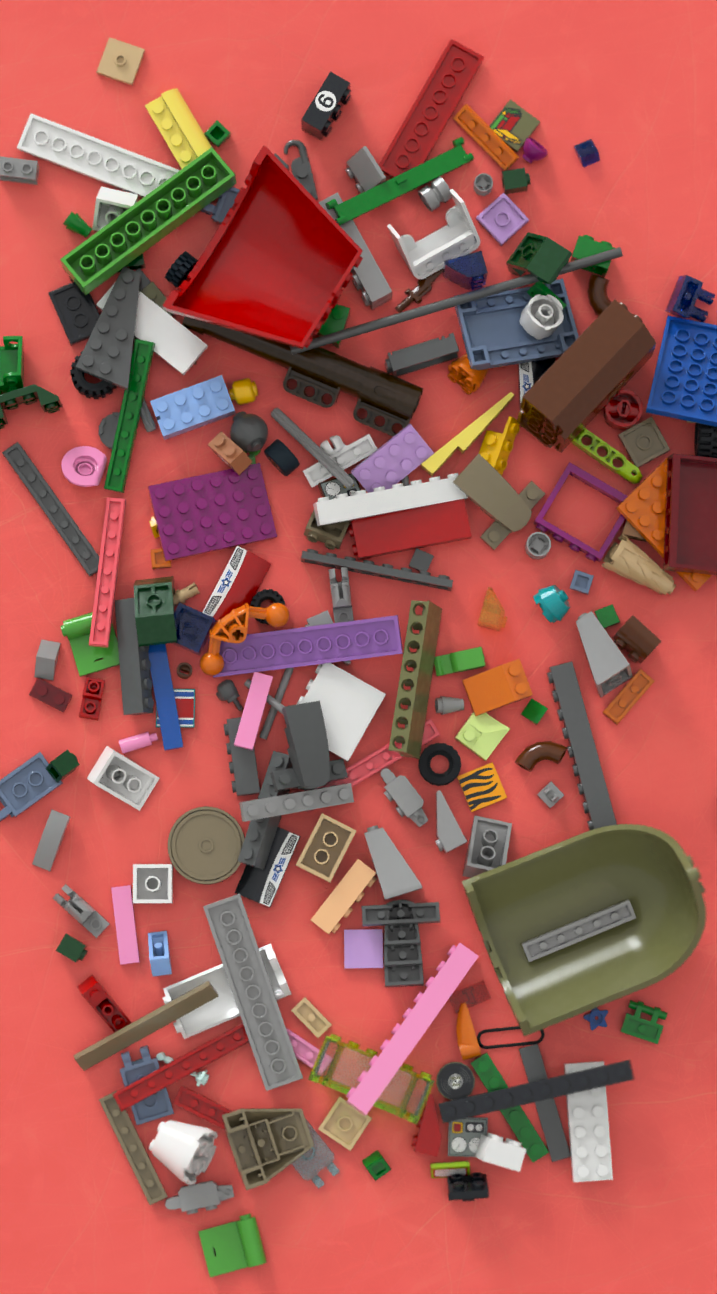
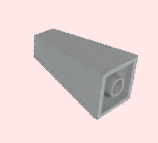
M593 612L580 615L576 621L577 629L600 697H603L633 677L631 667Z
M378 825L367 828L368 832L364 833L384 900L422 889L421 883L383 827L378 828Z

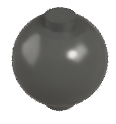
M239 412L233 417L230 437L245 452L259 451L267 441L268 428L261 417L255 414Z

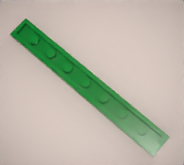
M135 339L131 360L129 391H124L104 489L124 493L155 347L153 342Z

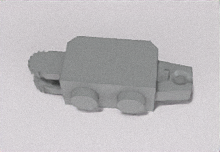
M387 768L382 769L380 776L386 783L384 795L390 802L394 800L397 804L395 809L401 817L406 816L410 818L418 827L424 825L428 821L422 809L424 800L405 776L399 775L396 778L391 770Z
M213 1180L183 1186L179 1190L178 1196L166 1200L165 1208L169 1210L181 1208L182 1212L186 1211L187 1214L197 1213L199 1208L204 1207L206 1210L216 1209L221 1201L234 1197L232 1185H217Z

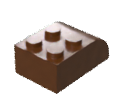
M634 615L613 636L616 646L621 650L624 648L629 653L628 657L636 663L638 661L640 664L661 643V640Z

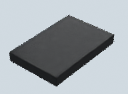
M75 282L49 292L70 344L74 345L88 339L99 318V313L90 293L85 295Z

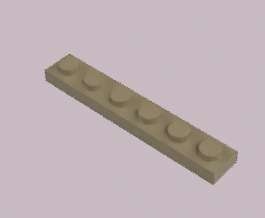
M113 1092L99 1099L149 1205H152L168 1197L127 1111L121 1112L112 1095L115 1093Z

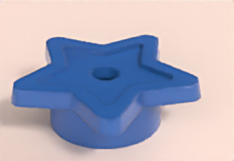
M596 1007L591 1009V1013L584 1016V1019L590 1022L591 1030L598 1026L607 1027L605 1017L608 1011H599Z

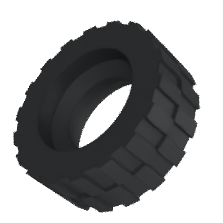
M445 743L431 744L424 749L420 756L418 765L420 774L424 780L432 785H447L458 776L461 768V759L458 752L452 746ZM443 755L448 759L449 768L445 773L437 774L432 771L430 762L434 756Z

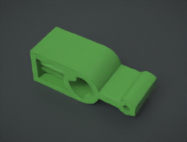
M482 647L437 656L434 660L437 676L486 667Z

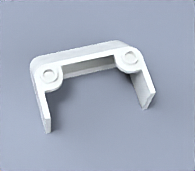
M453 189L449 191L455 206L446 212L445 219L447 225L423 239L415 242L411 235L405 234L400 236L391 224L387 225L399 253L411 273L417 279H425L473 252L480 245L479 235L467 207Z

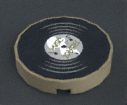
M451 1062L444 1065L439 1070L436 1078L438 1091L449 1100L469 1096L475 1084L473 1072L467 1065L461 1062Z

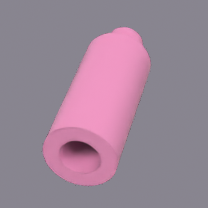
M149 732L121 739L119 744L122 753H127L152 745V742L158 740L157 733L149 734Z

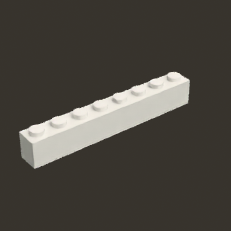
M458 473L447 475L448 478L440 479V476L429 478V482L422 483V480L411 481V485L403 486V483L394 484L392 489L385 490L383 486L373 488L374 492L366 493V490L356 491L353 496H348L347 493L336 495L337 499L329 500V496L317 499L318 502L314 503L313 507L317 526H323L467 499L468 497L452 483L459 476Z

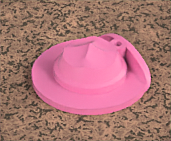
M80 446L73 448L62 459V473L69 482L77 486H98L106 467L107 457L100 450L93 447Z

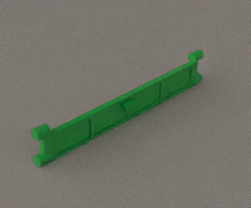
M460 137L453 141L455 148L339 205L333 199L326 203V207L328 210L334 209L338 216L335 221L339 226L469 163L474 160V157L471 153L466 154L461 146L464 144V139Z

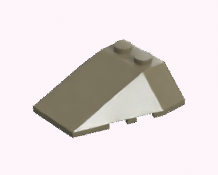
M238 1109L222 1115L226 1135L246 1190L266 1184L275 1175L314 1147L302 1109Z

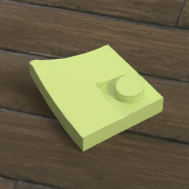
M473 712L457 733L455 739L486 761L510 728L487 713L475 716Z

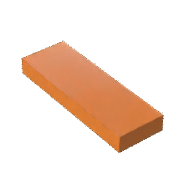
M639 669L603 713L618 725L654 683V680L643 670Z

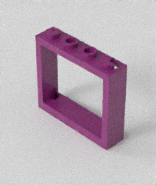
M569 462L535 519L534 524L537 525L536 528L541 532L546 533L548 531L553 534L552 538L562 543L565 541L570 544L569 548L575 552L582 551L586 554L585 557L587 559L600 562L625 520L622 514L599 552L543 518L569 474L619 504L627 495Z

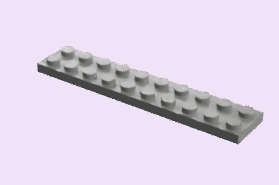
M240 894L203 906L266 1091L302 1079L303 1076Z

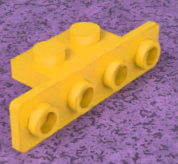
M511 416L508 417L503 433L486 431L479 454L501 476L507 467L509 454L513 449L516 434H518L520 424Z

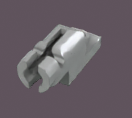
M341 567V582L336 580L335 568L329 569L334 622L354 621L347 567Z
M65 884L61 889L70 896V899L66 901L59 894H56L53 899L98 938L110 923Z

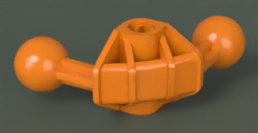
M245 603L241 607L232 609V612L219 619L217 624L209 630L208 652L200 659L201 670L210 676L217 675L223 670L224 659L219 654L221 641L242 643L247 636L248 618L265 619L273 627H282L289 620L288 608L281 603H273L267 608L252 607Z

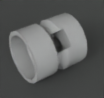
M442 177L432 181L430 187L426 185L418 191L421 200L431 212L440 206V202L445 203L452 198L449 191L451 189Z
M542 532L531 534L525 544L527 555L534 560L543 559L548 555L551 548L550 538Z

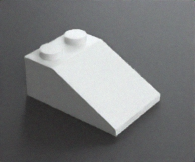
M106 746L87 777L96 786L139 811L160 779Z

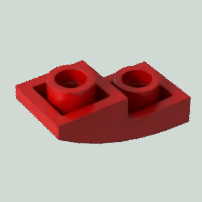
M86 677L79 712L80 718L98 721L105 680Z

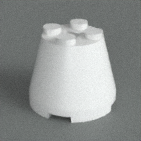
M169 1120L166 1123L162 1121L158 1126L156 1138L149 1145V1150L182 1182L188 1185L195 1184L197 1181L196 1177L201 1172L205 1173L215 1154L217 1146L214 1145V1140L218 1137L217 1132L206 1127Z

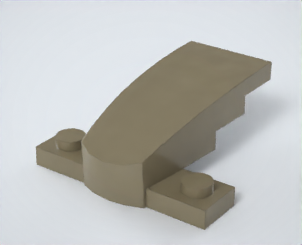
M480 454L452 482L471 501L479 506L484 513L495 520L480 537L493 550L498 547L509 533L521 530L526 526L532 514L531 509L545 495L532 481L518 495L511 485Z

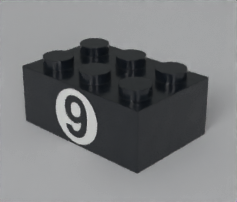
M330 71L301 119L302 130L319 140L329 135L333 120H338L342 113L340 110L343 104L347 105L351 98L350 83Z

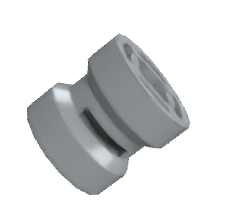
M486 173L479 174L474 180V191L480 196L488 195L493 187L492 177Z

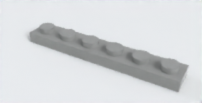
M351 783L239 803L242 822L352 803L354 798Z
M629 899L521 944L528 961L531 962L633 920L636 916Z

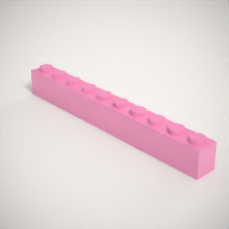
M459 943L457 947L455 945L451 947L447 953L450 956L446 962L442 960L436 968L438 974L435 978L431 976L426 982V991L424 993L419 992L414 999L416 1005L413 1009H407L402 1016L405 1019L401 1025L397 1023L391 1033L394 1035L391 1040L386 1039L380 1047L383 1050L379 1056L374 1055L369 1062L371 1066L367 1073L363 1071L357 1079L360 1082L356 1089L352 1087L347 1093L346 1097L349 1099L346 1103L362 1115L366 1116L479 957L463 944Z

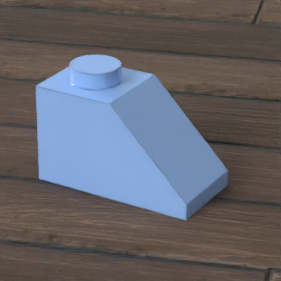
M167 931L148 933L149 960L152 976L172 974Z

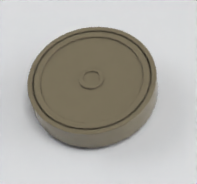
M198 807L184 813L174 823L168 837V854L174 868L186 879L199 884H215L229 878L241 865L238 858L245 837L238 822L227 812L215 807Z

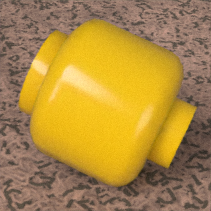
M249 378L234 381L232 389H229L231 400H236V403L239 405L254 402L256 396H258L255 381L252 382Z

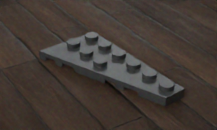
M123 267L77 362L76 369L129 391L141 273Z

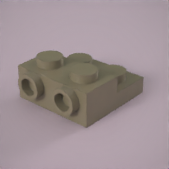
M313 510L304 535L311 542L320 541L325 543L324 545L328 549H339L351 520L317 526Z

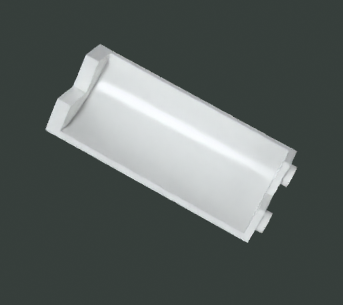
M271 943L259 948L276 1000L291 995ZM223 964L163 988L166 996L162 998L165 1004L207 981L212 984L218 993L217 998L180 1017L173 1023L177 1034L181 1032L184 1039L240 1016Z

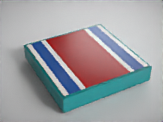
M173 689L180 728H195V689ZM156 705V727L160 728V722Z

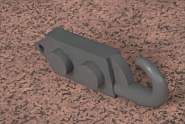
M291 140L285 145L284 154H288V149L291 146L298 147L300 157L291 163L292 174L314 199L318 200L306 147L301 141Z

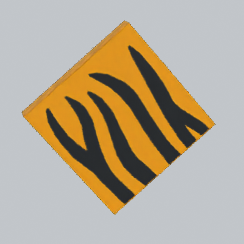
M493 762L457 776L471 812L507 798Z

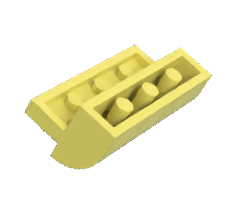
M178 89L168 90L162 93L159 98L145 105L181 169L212 147Z

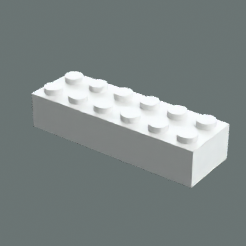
M604 1061L565 1063L564 1074L603 1066ZM606 1086L566 1095L572 1181L613 1180Z

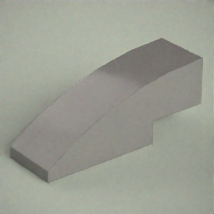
M51 810L32 863L33 865L51 871L65 836L70 816Z

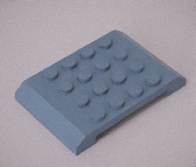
M563 279L555 280L551 285L544 283L567 306L562 310L564 315L562 323L551 336L542 340H538L528 334L519 322L523 309L532 299L527 293L531 287L508 290L455 306L471 369L483 370L560 357L579 337Z

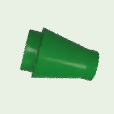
M71 212L63 223L67 226L66 229L78 233L85 238L92 230L78 213Z

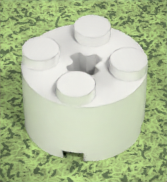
M535 295L523 309L519 322L528 334L538 340H542L551 336L564 319L562 304L552 295Z

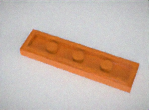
M465 104L453 117L504 171H507L518 160L519 156L468 104Z

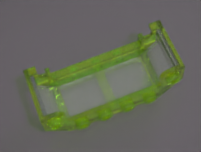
M331 1033L330 1036L326 1035L308 1080L347 1095L352 1087L356 1089L360 1082L357 1079L363 1071L366 1073L371 1068L369 1062L374 1055L377 1056L378 1052L369 1048L366 1051L359 1049V1044L350 1040L347 1044L341 1041L342 1037ZM403 1063L373 1106L417 1125L435 1081L431 1079L432 1075L423 1071L419 1074L413 1071L414 1067Z

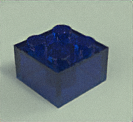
M179 602L174 613L177 626V643L172 644L200 656L209 637V630L215 624V618Z

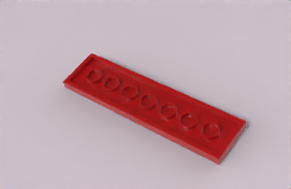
M453 39L450 40L382 158L379 167L383 173L394 178L426 161L484 59L482 55Z

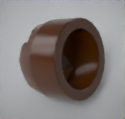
M188 663L179 664L177 667L178 676L182 679L189 678L192 675L191 665Z

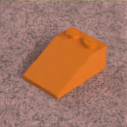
M520 659L462 680L475 716L533 695Z

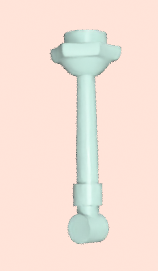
M160 1052L156 1056L157 1060L164 1061L166 1064L174 1061L170 1056H166L164 1052ZM208 1070L190 1074L196 1077V1085L198 1087L201 1084L205 1086L210 1077L207 1074Z

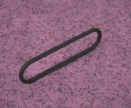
M520 1026L486 1029L478 1034L477 1041L479 1046L484 1049L538 1044L543 1040L544 1031L543 1029L540 1030L541 1038L538 1041L484 1046L480 1042V1036L483 1033L520 1029Z

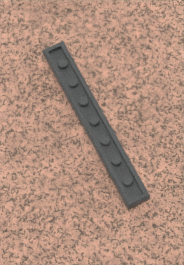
M17 442L2 452L88 575L91 577L98 572V554L21 445Z

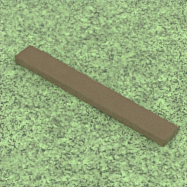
M207 981L75 1054V1061L85 1071L217 998L218 993L212 984Z

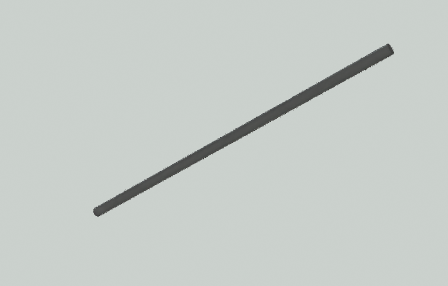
M618 247L568 262L558 275L622 257L621 248ZM528 274L314 338L308 348L304 347L301 349L290 346L292 355L532 284L539 280L534 275Z

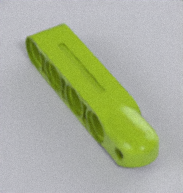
M586 428L571 442L628 482L637 484L643 478L637 466L629 462L623 454ZM583 437L590 438L591 445H584L581 439ZM604 448L607 451V455L601 457L598 455L597 450ZM613 460H621L623 466L620 468L615 467Z

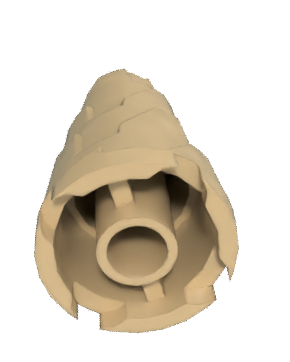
M624 534L620 535L618 539L621 542L619 544L614 542L603 560L602 567L646 586L661 595H666L667 593L670 595L676 587L673 577L661 569L654 560L631 542Z

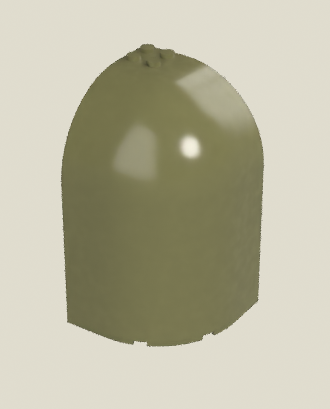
M619 824L600 827L462 881L476 924L483 937L484 945L524 1036L651 986L669 976L690 957L697 947L705 927L706 907L702 893H705L701 881H698L701 876L697 867L693 868L694 863L691 856H686L682 847L674 838L658 829L644 825ZM629 899L636 916L635 919L531 962L528 961L521 943Z

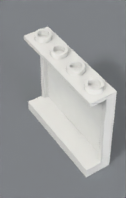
M332 663L319 664L315 671L317 673L315 680L311 679L305 688L308 690L305 697L301 696L297 704L320 701L328 749L348 762L386 694Z

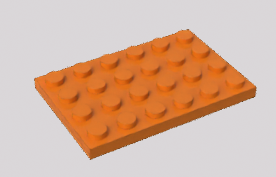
M667 458L616 507L622 516L663 559ZM677 572L694 591H697L712 576L708 574Z

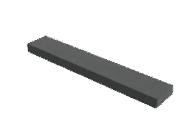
M538 1044L520 1048L519 1052L528 1082L547 1079ZM554 1098L534 1102L552 1162L571 1157Z

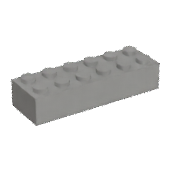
M338 192L318 202L334 220L338 216L333 208L327 209L326 203L333 199L337 201L338 205L343 203ZM351 220L340 225L363 250L360 255L363 260L358 268H353L351 273L353 274L354 280L352 281L356 289H361L362 300L366 307L370 306L373 310L392 300V290L354 221Z

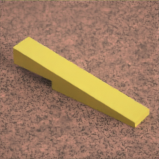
M512 392L507 394L421 464V468L432 477L457 449L464 454L511 402L514 394Z

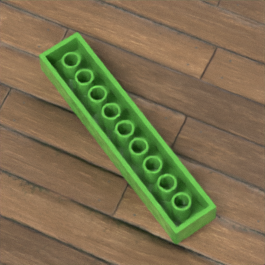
M211 147L61 258L60 261L63 269L81 291L87 295L236 184L235 174Z

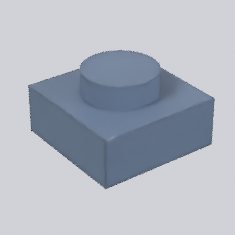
M575 570L569 589L588 595L594 576Z

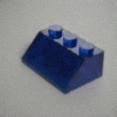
M482 251L444 261L443 276L457 285L474 291L483 288V285L486 284L488 272Z

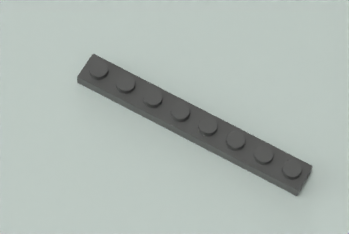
M307 549V552L302 551L301 562L336 569L347 567L348 571L448 591L452 589L453 580H450V577L445 575L434 577L431 576V573L425 571L414 573L409 568L393 569V566L389 564L378 566L368 560L358 562L353 557L337 558V555L333 553L322 555L312 549Z

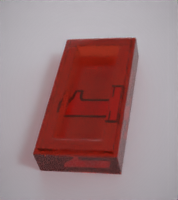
M482 980L453 993L449 1000L456 1014L459 1012L461 1003L466 1002L467 1007L470 1008L491 997Z

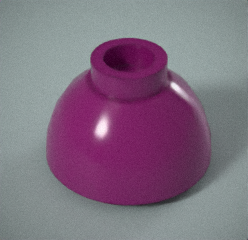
M532 138L525 140L523 146L524 155L522 157L527 162L539 161L548 155L547 150Z

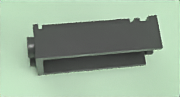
M454 333L449 334L447 338L442 336L441 340L436 338L394 351L392 355L387 353V359H385L387 373L398 377L458 358L457 353L459 349Z

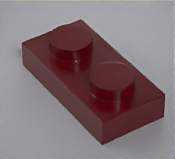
M40 678L37 679L29 694L63 713L72 698L71 694Z

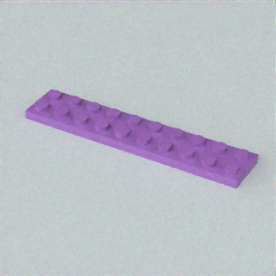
M398 615L247 634L246 639L242 643L221 641L219 654L224 659V668L219 674L214 675L213 678L403 654Z

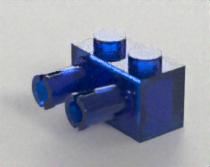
M688 275L679 276L666 312L679 318L692 317L700 322H704L706 320L704 316H708V311L695 307V302L698 299L711 305L714 301L711 298H715V294L701 289L703 282Z

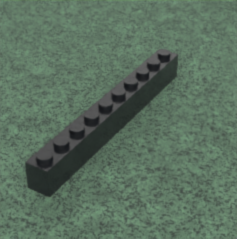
M630 1059L439 1103L442 1121L446 1123L634 1080L635 1075Z

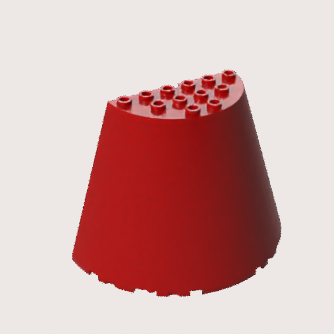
M263 145L244 181L247 188L240 189L234 200L235 203L229 209L208 246L188 274V278L182 282L178 290L171 291L162 309L293 347L308 348L313 340L312 335L316 337L322 324L324 325L328 319L331 310L338 303L343 292L342 287L346 288L353 276L351 273L353 268H358L363 260L360 256L363 250L277 157Z

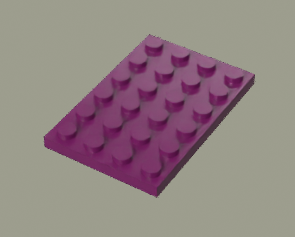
M260 463L249 465L240 475L234 470L228 469L148 486L165 561L277 537Z

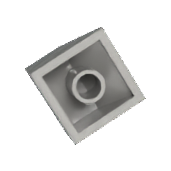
M366 146L361 148L346 162L347 169L345 171L350 179H355L357 183L355 186L360 194L386 182V176Z

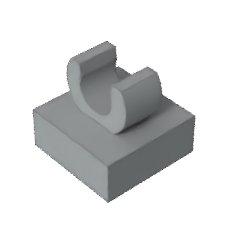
M552 781L537 794L549 808L564 796Z

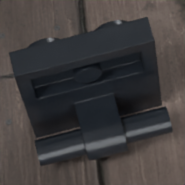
M476 1172L471 1175L453 1174L452 1176H447L449 1200H462L464 1202L489 1197L486 1174Z

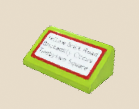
M468 1161L430 1164L431 1178H446L453 1174L470 1175V1163Z

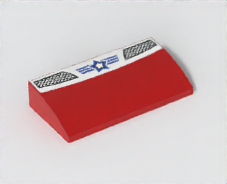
M237 545L202 614L218 622L219 619L232 612V609L241 607L245 603H248L250 606L252 598L256 595L271 563Z

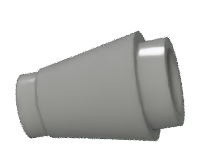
M440 696V698L435 699L436 713L444 715L464 710V700Z

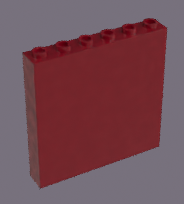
M674 453L667 458L663 570L717 575V458Z

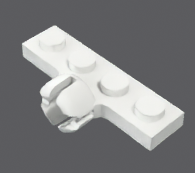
M370 434L349 445H345L340 436H332L329 439L334 446L333 449L328 440L320 444V448L343 470L377 450ZM320 462L302 471L311 488L333 476Z

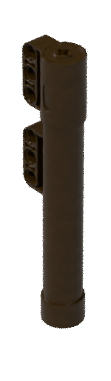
M184 316L182 325L187 329L202 335L207 334L288 368L283 381V387L293 395L325 408L331 407L336 403L340 391L357 397L358 402L353 412L355 420L391 436L397 434L393 431V425L400 423L403 428L410 423L419 404L424 388L374 367L369 368L324 348L317 347L292 355L290 345ZM289 379L296 380L297 387L295 389L288 387ZM307 386H312L315 390V394L312 397L307 396L305 393ZM326 393L332 396L330 404H326L323 401V395ZM360 408L366 409L368 413L365 419L358 416ZM379 415L385 419L383 426H378L375 423V418Z

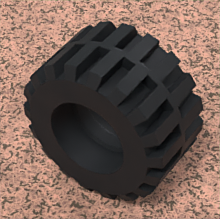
M80 356L75 357V362H72L71 365L72 370H70L72 382L80 394H84L87 398L93 397L98 399V397L105 398L106 394L113 393L112 390L116 389V385L104 380L96 384L87 382L84 378V372L76 369Z
M696 423V456L717 458V427Z

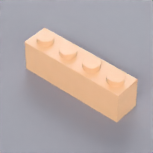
M357 859L312 917L311 921L326 933H335L341 926L339 923L343 916L347 918L352 912L351 905L354 901L359 903L365 895L362 892L365 887L368 886L370 888L377 878L374 877L376 872Z

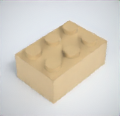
M322 813L296 866L331 883L356 830Z

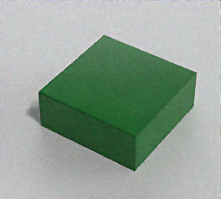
M613 604L594 612L603 628L620 622Z

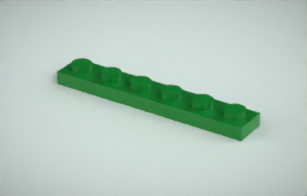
M487 1052L471 1062L472 1067L488 1092L508 1087ZM521 1106L500 1110L519 1142L526 1149V1153L532 1162L549 1153Z

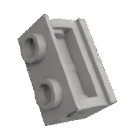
M0 156V180L37 185L40 169L38 161Z

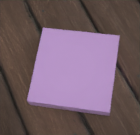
M505 193L501 194L476 217V220L501 246L529 222L526 215Z
M383 929L344 930V969L383 968Z

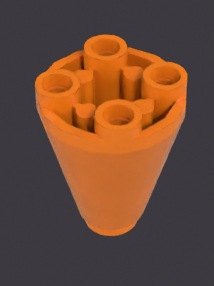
M466 353L448 366L449 374L447 376L450 381L458 383L462 390L470 395L480 388L489 369H471Z

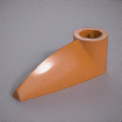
M466 1002L461 1003L456 1031L459 1050L464 1061L481 1056V1051Z

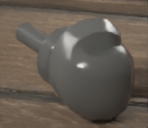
M231 680L221 682L217 686V697L221 701L227 700L228 703L233 701L239 711L243 709L237 700V697L240 695L237 693L238 691Z

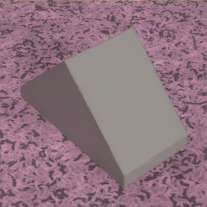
M41 640L36 655L34 677L54 681L61 643Z

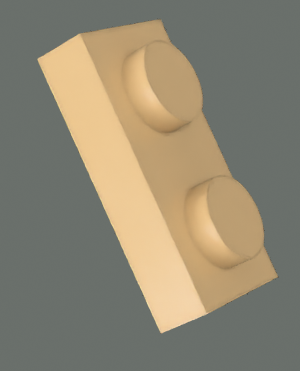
M306 997L291 1010L317 1038L332 1025Z

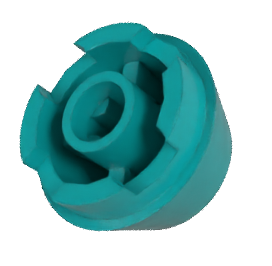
M556 585L539 589L538 593L533 596L535 603L539 604L543 611L542 614L549 622L561 621L570 609L567 594Z

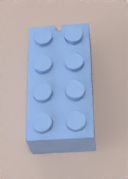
M222 375L150 401L164 440L236 414Z

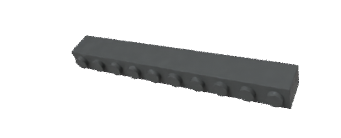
M573 662L550 667L547 678L549 684L553 683L554 686L552 696L554 702H558L560 708L557 710L559 721L563 720L565 728H562L564 739L569 741L570 746L567 747L569 757H573L575 765H572L574 776L579 778L580 783L577 784L579 794L584 796L585 802H582L584 813H588L590 821H587L589 831L600 827L617 825Z

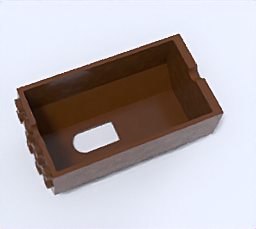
M614 300L523 395L517 422L543 445L549 448L555 446V449L562 453L652 357L656 342L642 323V319L636 314L630 313L625 304Z

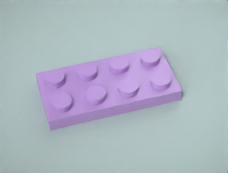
M409 423L351 470V473L368 493L374 492L373 488L384 486L385 490L391 489L392 485L400 482L432 456L434 452Z

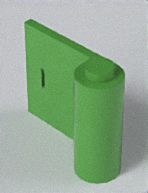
M93 612L63 621L64 625L60 626L63 636H67L80 677L120 665L118 641L113 624H111L109 648L89 646Z
M251 1213L239 1216L240 1220L198 1231L210 1277L267 1263L256 1217H251Z

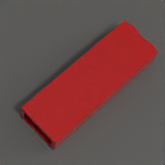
M464 499L351 520L352 525L348 526L350 537L355 539V544L352 545L354 556L358 555V560L471 538Z

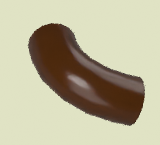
M591 274L587 291L589 302L595 313L600 315L612 303L607 297L609 280Z
M551 741L537 742L525 748L517 757L515 763L529 772L542 760H549L559 764L566 753L567 747Z

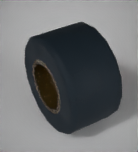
M278 439L264 451L267 458L284 476H288L300 465L294 454Z

